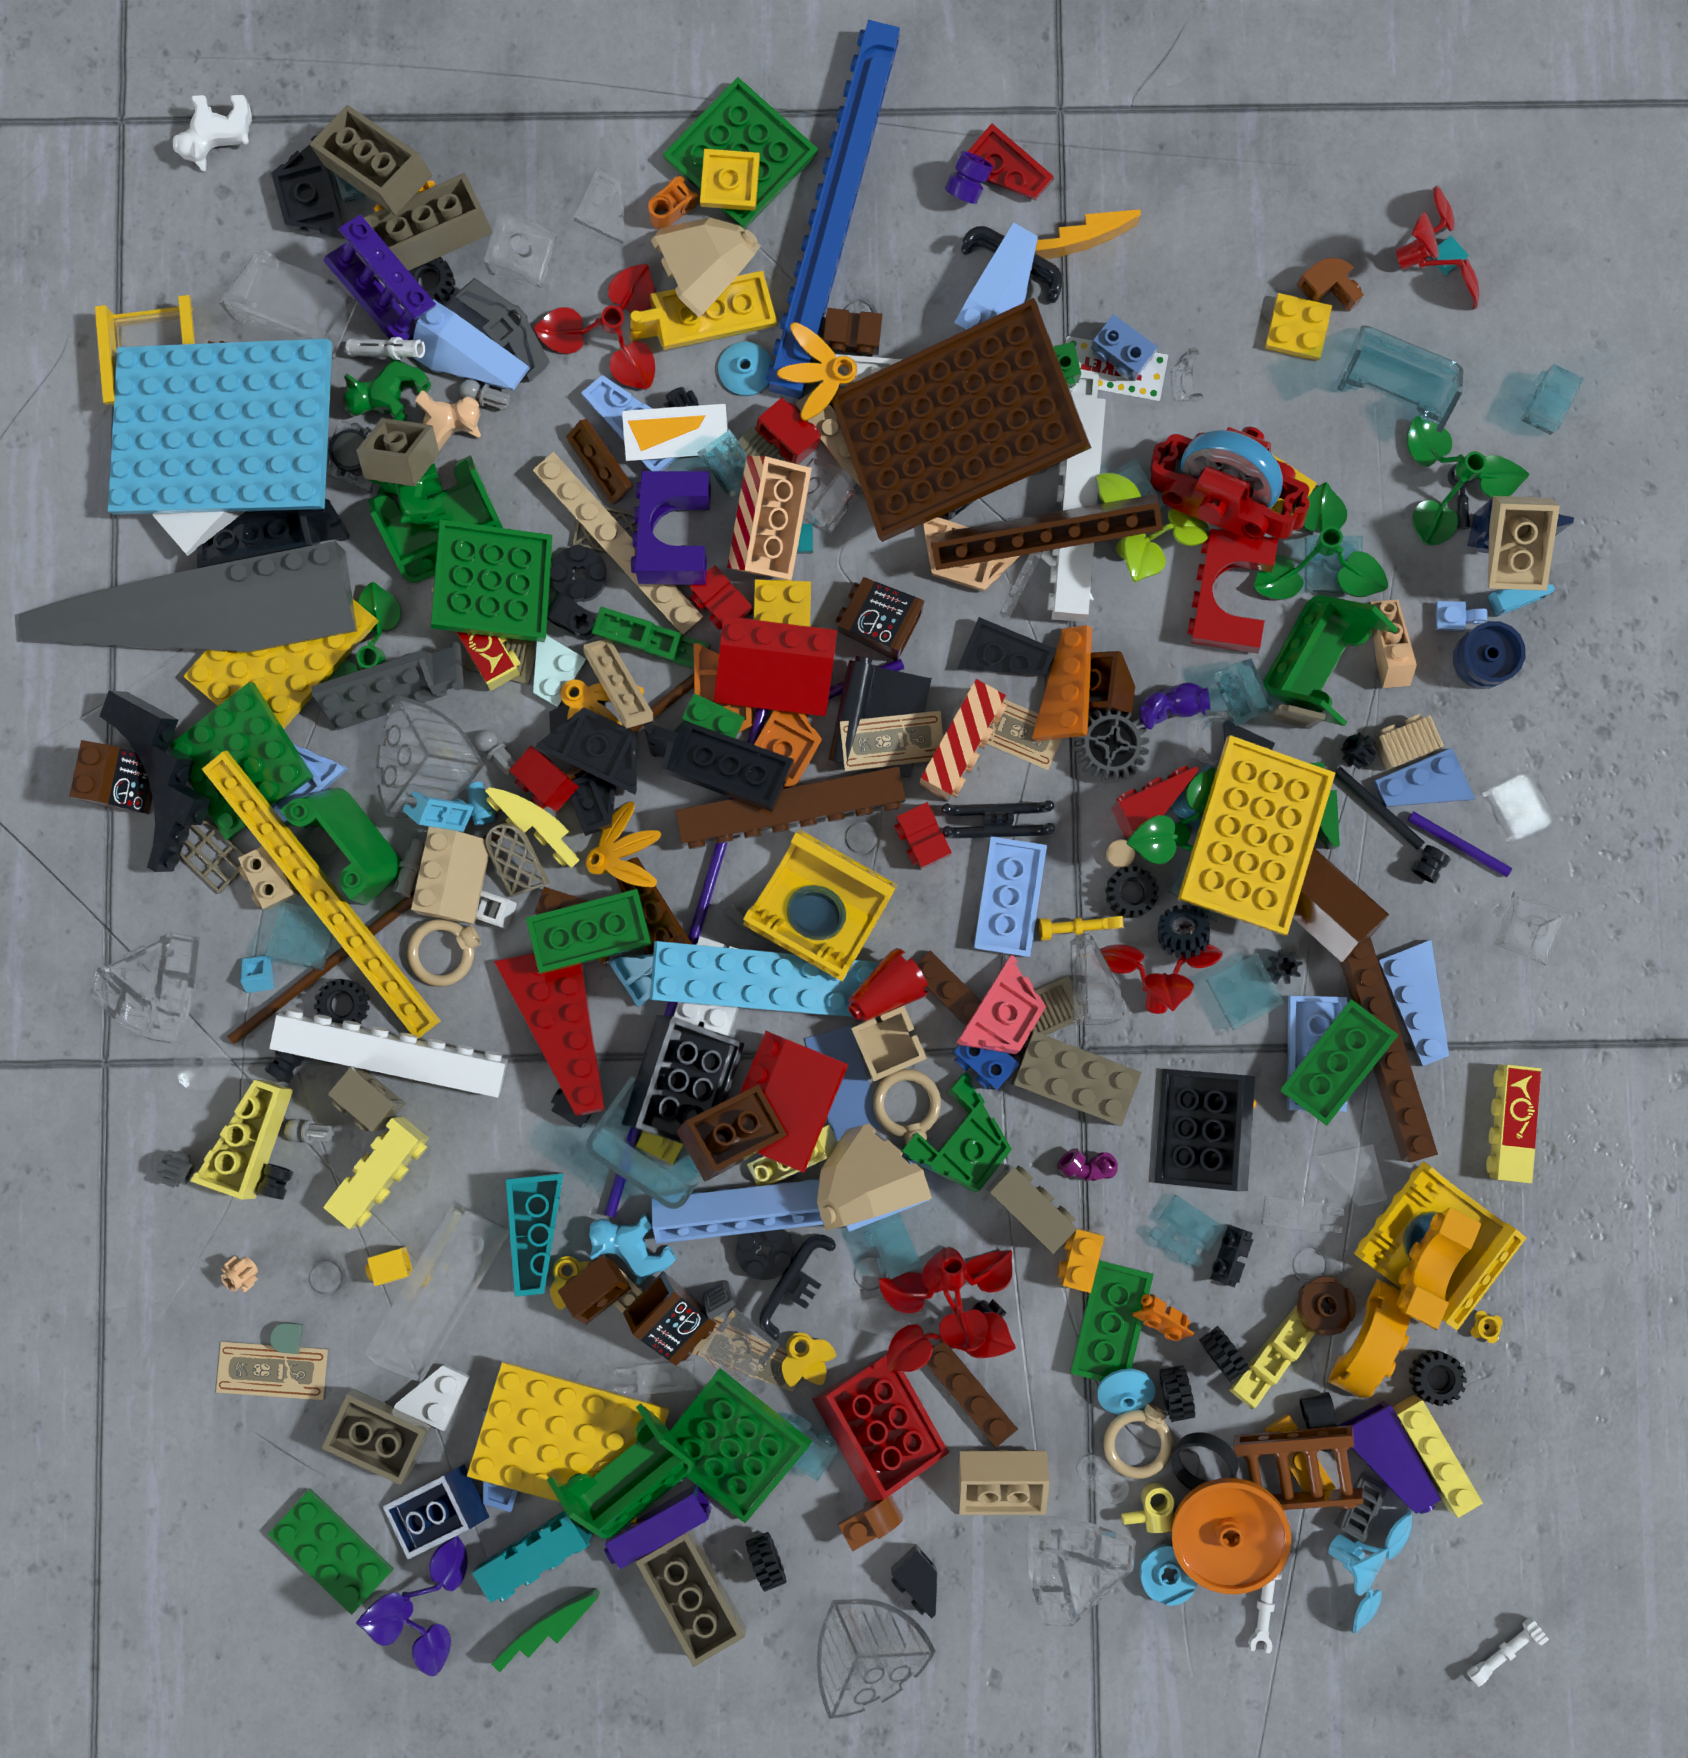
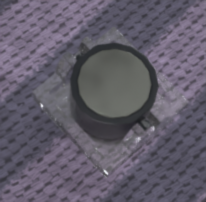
M341 419L339 420L327 447L326 475L372 493L375 483L371 482L370 479H364L356 451L372 430L370 428H363L355 422L350 424Z

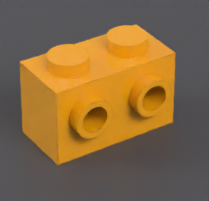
M1077 1228L1064 1242V1249L1067 1252L1065 1260L1060 1261L1057 1270V1277L1060 1278L1059 1283L1062 1286L1091 1293L1104 1235Z

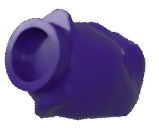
M1186 682L1148 695L1140 707L1139 717L1142 724L1150 730L1155 724L1166 720L1169 715L1192 717L1200 712L1206 715L1205 711L1211 710L1208 687L1202 688L1197 684Z

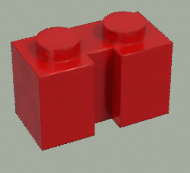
M782 397L758 417L755 428L770 445L774 444L779 449V454L787 462L794 464L801 463L817 449L821 438L817 427L811 422L803 420L798 409L792 403H787Z
M716 565L707 571L706 585L690 586L691 593L693 594L690 597L700 610L704 607L711 614L709 620L719 631L722 629L723 616L746 619L753 613L751 604L734 588Z
M532 745L509 770L517 778L514 783L526 793L530 790L534 794L531 799L542 809L548 806L557 812L579 787L544 753Z
M928 802L896 817L898 824H895L894 828L900 840L906 839L910 848L906 850V853L913 866L918 864L921 870L951 856L950 847L937 824V820Z

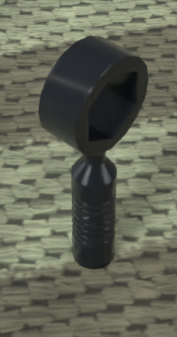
M1457 463L1451 467L1447 476L1449 483L1453 487L1459 481L1455 479ZM1473 480L1466 481L1459 489L1460 495L1457 498L1458 529L1460 530L1470 528L1469 500L1465 494V488Z

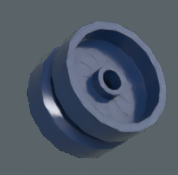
M1488 621L1467 632L1457 642L1453 651V666L1458 677L1467 685L1477 689H1491L1513 678L1521 670L1526 658L1525 644L1521 635L1512 626L1501 621Z

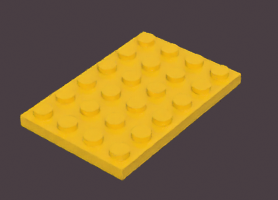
M353 599L357 632L250 653L206 650L183 677L217 706L248 682L255 683L279 723L285 729L313 697L312 686L326 682L379 621Z
M1228 736L1223 747L1178 899L1283 936L1288 935L1335 772L1240 738Z
M502 1361L467 1477L559 1502L547 1479L552 1476L565 1485L569 1478L577 1473H587L594 1477L637 1441L634 1436V1430L637 1423L643 1419L636 1408L640 1403L656 1415L664 1425L669 1408Z

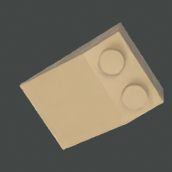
M1493 496L1489 524L1488 588L1547 591L1560 505L1552 498Z

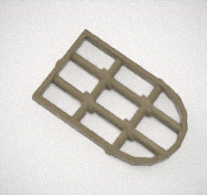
M203 821L202 824H207L213 830L206 836L196 825H191L190 827L201 836L200 839L202 841L195 847L187 839L185 843L191 848L189 849L191 852L185 856L181 850L180 856L186 864H189L220 894L240 874L238 865L229 858V853L234 848L241 856L245 854L230 840H225L230 846L223 852L211 838L217 832L224 839L218 827ZM206 842L219 853V857L213 863L201 852L200 848ZM195 854L207 864L208 869L204 873L190 861ZM223 859L236 870L230 878L226 877L218 869L219 866L217 865ZM212 870L225 881L220 888L206 877Z

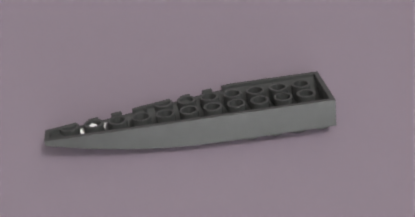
M336 541L150 578L18 614L21 640L29 643L99 644L100 646L120 645L134 648H183L196 651L197 649L218 652L237 651L239 653H250L357 632L346 551Z

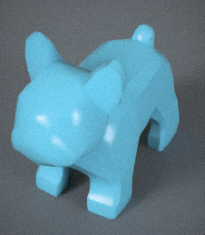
M647 1213L643 1214L639 1222L635 1224L616 1225L606 1219H597L589 1226V1237L592 1244V1251L589 1256L591 1260L602 1254H617L625 1262L633 1275H635V1283L637 1285L641 1284L647 1277L657 1272L665 1271L677 1258L669 1245L663 1249L661 1254L648 1253L644 1235L652 1228V1220Z

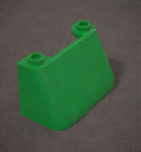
M337 787L299 797L280 809L286 819L294 826L306 829L309 826L315 825L326 831L348 858L351 864L340 873L339 885L351 901L367 905L397 881L401 869L398 866L402 859L346 790Z

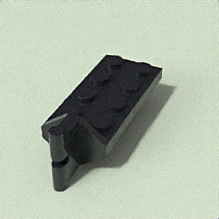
M325 499V509L246 511L204 544L197 547V568L317 545L323 541L338 538L341 541H345L349 538L350 534L328 499Z
M685 720L674 731L659 727L652 721L644 724L650 754L654 757L660 756L664 758L661 766L662 773L773 812L793 769L794 759Z

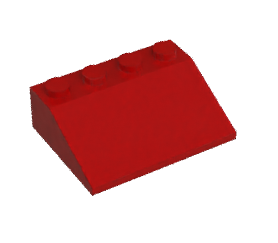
M723 616L714 703L826 716L837 630Z
M765 1030L740 1093L759 1085L787 1136L758 1152V1154L805 1173L849 1064Z
M887 1354L840 1380L812 1399L869 1502L885 1500L949 1454L948 1449L905 1373L900 1371L891 1373L887 1367Z

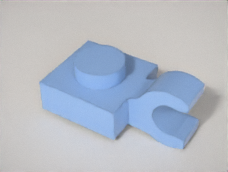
M1437 601L1435 603V631L1463 632L1466 629V623L1483 624L1484 621H1487V609L1466 610V602Z

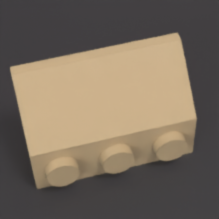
M429 826L411 910L423 916L475 925L489 858L486 839L459 831Z
M960 1451L959 1515H1046L1050 1482L1047 1451Z

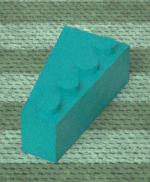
M564 1173L506 1178L515 1297L544 1294Z
M564 1510L476 1566L472 1574L489 1603L497 1599L503 1602L515 1593V1588L522 1584L528 1586L540 1577V1573L547 1569L552 1570L558 1567L567 1557L587 1548L590 1545L589 1541L593 1533L568 1517Z

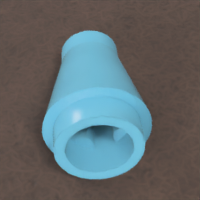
M478 781L468 784L466 786L468 804L474 806L469 819L473 820L474 825L477 826L493 822L496 819L495 813L497 811L486 801L488 794L485 792L483 782Z

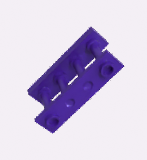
M360 214L338 230L348 243L327 254L323 261L389 339L400 337L403 340H411L414 337L416 324L412 319L416 320L434 308L436 303ZM356 252L360 255V257L365 261L367 265H365L363 261L357 256ZM375 274H376V276L382 281V283L386 286L385 288H384V286L379 282V280L374 276ZM393 297H395V298L398 300V302L403 306L404 310H403V309L401 308V306L395 301V299H394Z

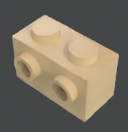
M263 846L238 858L241 863L238 866L239 872L246 882H250L254 890L251 892V896L258 907L261 906L262 909L271 910L300 895L299 891Z

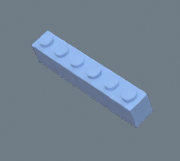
M807 1179L792 1183L780 1182L774 1185L749 1186L747 1188L731 1190L721 1189L714 1192H694L688 1195H667L661 1198L651 1199L652 1228L656 1244L823 1225L817 1204L820 1179Z

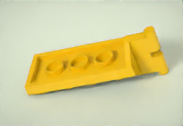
M763 271L737 276L700 318L678 298L675 289L650 294L652 309L641 312L633 311L631 313L629 339L633 342L658 336L663 350L776 327L777 320Z

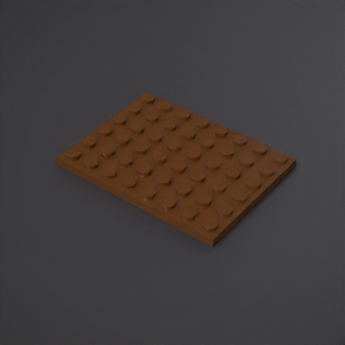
M1034 298L836 391L832 399L875 530L882 542L1092 448Z

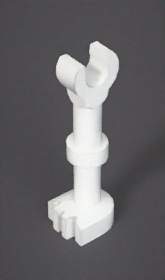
M1283 1569L1276 1578L1262 1587L1261 1599L1257 1601V1609H1259L1257 1628L1248 1641L1251 1651H1255L1258 1641L1265 1642L1264 1650L1266 1653L1270 1654L1272 1651V1642L1268 1631L1270 1614L1274 1611L1275 1603L1272 1601L1275 1581L1282 1579Z
M1531 1617L1523 1622L1524 1630L1507 1644L1505 1642L1500 1644V1649L1486 1661H1482L1467 1670L1466 1673L1478 1687L1482 1686L1492 1675L1493 1671L1507 1659L1513 1660L1516 1657L1515 1653L1532 1639L1540 1645L1549 1640Z

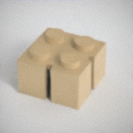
M905 1006L881 1015L880 1019L882 1022L878 1024L874 1018L851 1028L873 1081L927 1059L917 1035L910 1037L908 1033L914 1030Z

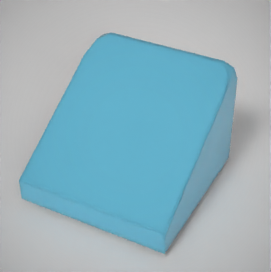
M270 955L241 959L240 983L245 992L252 993L274 989Z

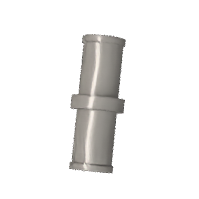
M409 838L404 859L400 861L398 866L401 869L395 888L392 891L393 893L404 897L411 896L416 875L419 874L420 870L419 865L425 847L424 841Z

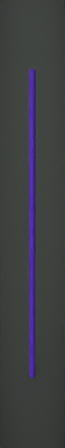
M756 709L747 743L755 744L762 731L768 709ZM716 842L688 934L692 945H697L728 843L717 844ZM668 1001L664 1015L674 1017L678 1002ZM629 1129L604 1212L605 1215L611 1217L616 1215L641 1131Z

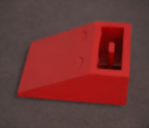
M1187 765L1171 772L1172 774L1168 775V779L1165 781L1161 777L1146 783L1142 787L1143 791L1137 793L1136 789H1132L1121 794L1116 799L1117 803L1111 809L1125 839L1129 838L1149 818L1164 815L1198 772L1197 766L1189 769Z

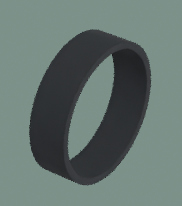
M1195 1432L1185 1435L1178 1442L1172 1455L1171 1466L1176 1478L1186 1488L1192 1491L1197 1486L1208 1482L1191 1474L1182 1464L1179 1451L1189 1446H1201L1216 1452L1229 1466L1231 1473L1229 1478L1236 1477L1239 1466L1237 1456L1233 1449L1219 1437L1208 1433Z

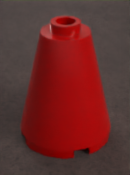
M895 948L890 951L849 997L850 1005H848V1010L856 1020L861 1019L866 1022L922 999L929 994V991L924 990L928 983L922 971L912 958L906 961L901 956L905 953L902 949Z

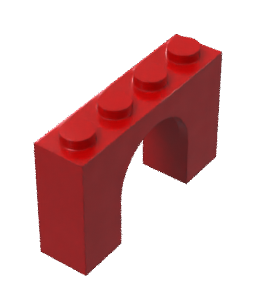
M1210 530V536L1202 543L1201 553L1206 554L1205 564H1199L1196 578L1197 581H1202L1200 591H1194L1192 608H1197L1195 619L1190 618L1187 635H1192L1191 644L1259 653L1265 620L1234 616L1223 611L1214 599L1213 584L1221 574L1236 568L1272 573L1278 538L1264 536L1260 540H1251L1230 531Z

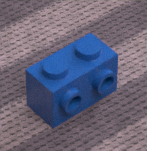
M958 1045L953 1051L957 1056L954 1061L965 1071L971 1068L978 1074L976 1080L987 1090L991 1087L998 1090L1020 1065L1006 1052Z

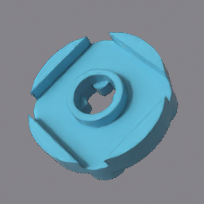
M1160 1544L1153 1547L1140 1561V1581L1147 1595L1153 1600L1165 1605L1174 1606L1184 1603L1193 1595L1197 1583L1181 1568L1175 1556L1173 1544ZM1167 1567L1177 1571L1173 1575L1174 1580L1171 1582L1167 1578H1161L1164 1569Z

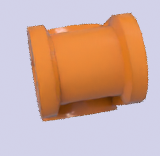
M682 176L675 177L664 189L649 200L648 209L652 226L657 229L671 226L698 204L700 196L698 193H693L687 187ZM659 209H665L666 211H668L664 215H658L655 213Z

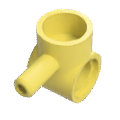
M1153 1482L1146 1485L1141 1493L1144 1510L1121 1514L1123 1525L1146 1523L1147 1532L1172 1531V1521L1174 1518V1499L1163 1484ZM1163 1494L1164 1502L1160 1506H1152L1150 1504L1153 1495Z

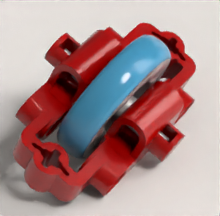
M1228 427L1227 430L1198 433L1194 439L1180 434H1172L1167 438L1166 442L1158 443L1153 449L1149 484L1153 489L1163 493L1161 495L1162 501L1168 507L1251 540H1260L1264 537L1265 533L1276 538L1285 539L1291 535L1293 530L1303 527L1310 505L1307 498L1310 490L1309 486L1295 479L1296 472L1290 465L1274 458L1271 454V443L1265 441V437L1259 429L1245 427L1242 431ZM1177 458L1181 459V473H1174ZM1280 498L1284 500L1281 514L1270 510Z

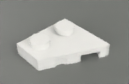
M444 1364L398 1401L394 1409L445 1431L470 1376Z

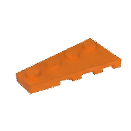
M1088 625L1063 628L1061 631L1032 739L1035 741L1087 736L1092 628Z

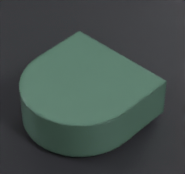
M283 1323L276 1326L270 1335L272 1347L281 1353L299 1354L303 1325Z

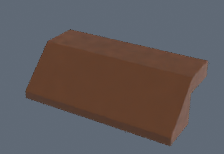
M1313 847L1293 919L1343 963L1350 958L1363 940L1374 935L1390 914Z

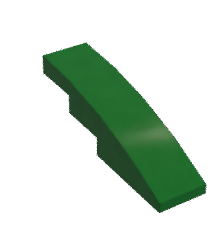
M600 606L592 630L594 635L693 670L694 644H700L709 650L711 649L709 643L683 636L680 632L655 625L653 622Z
M597 1588L564 1602L541 1616L518 1634L495 1657L491 1665L498 1672H501L519 1651L529 1658L548 1636L558 1644L597 1600L600 1591Z

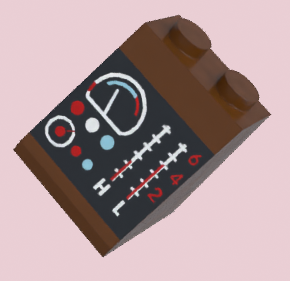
M863 577L860 584L854 583L848 597L852 599L847 608L842 607L835 622L839 623L838 632L893 660H898L923 613L925 601Z
M81 740L69 797L97 806L149 815L152 800L151 787L142 762L136 752L107 744Z
M664 1271L623 1312L632 1334L675 1366L681 1361L688 1359L693 1353L694 1347L702 1339L708 1338L717 1324L714 1318L709 1319L706 1308Z

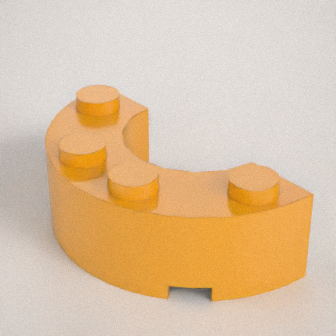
M1450 1207L1443 1213H1435L1430 1222V1228L1421 1242H1415L1410 1250L1409 1257L1412 1260L1408 1268H1404L1399 1276L1398 1283L1402 1286L1397 1306L1400 1312L1432 1329L1438 1330L1449 1304L1445 1300L1449 1280L1459 1261L1471 1250L1481 1223Z
M1379 1279L1376 1280L1365 1302L1366 1312L1360 1332L1348 1352L1338 1357L1327 1379L1328 1383L1362 1399L1365 1397L1370 1398L1384 1377H1391L1396 1366L1394 1360L1398 1352H1402L1405 1349L1409 1340L1406 1332L1410 1317L1400 1312L1397 1306L1400 1289Z

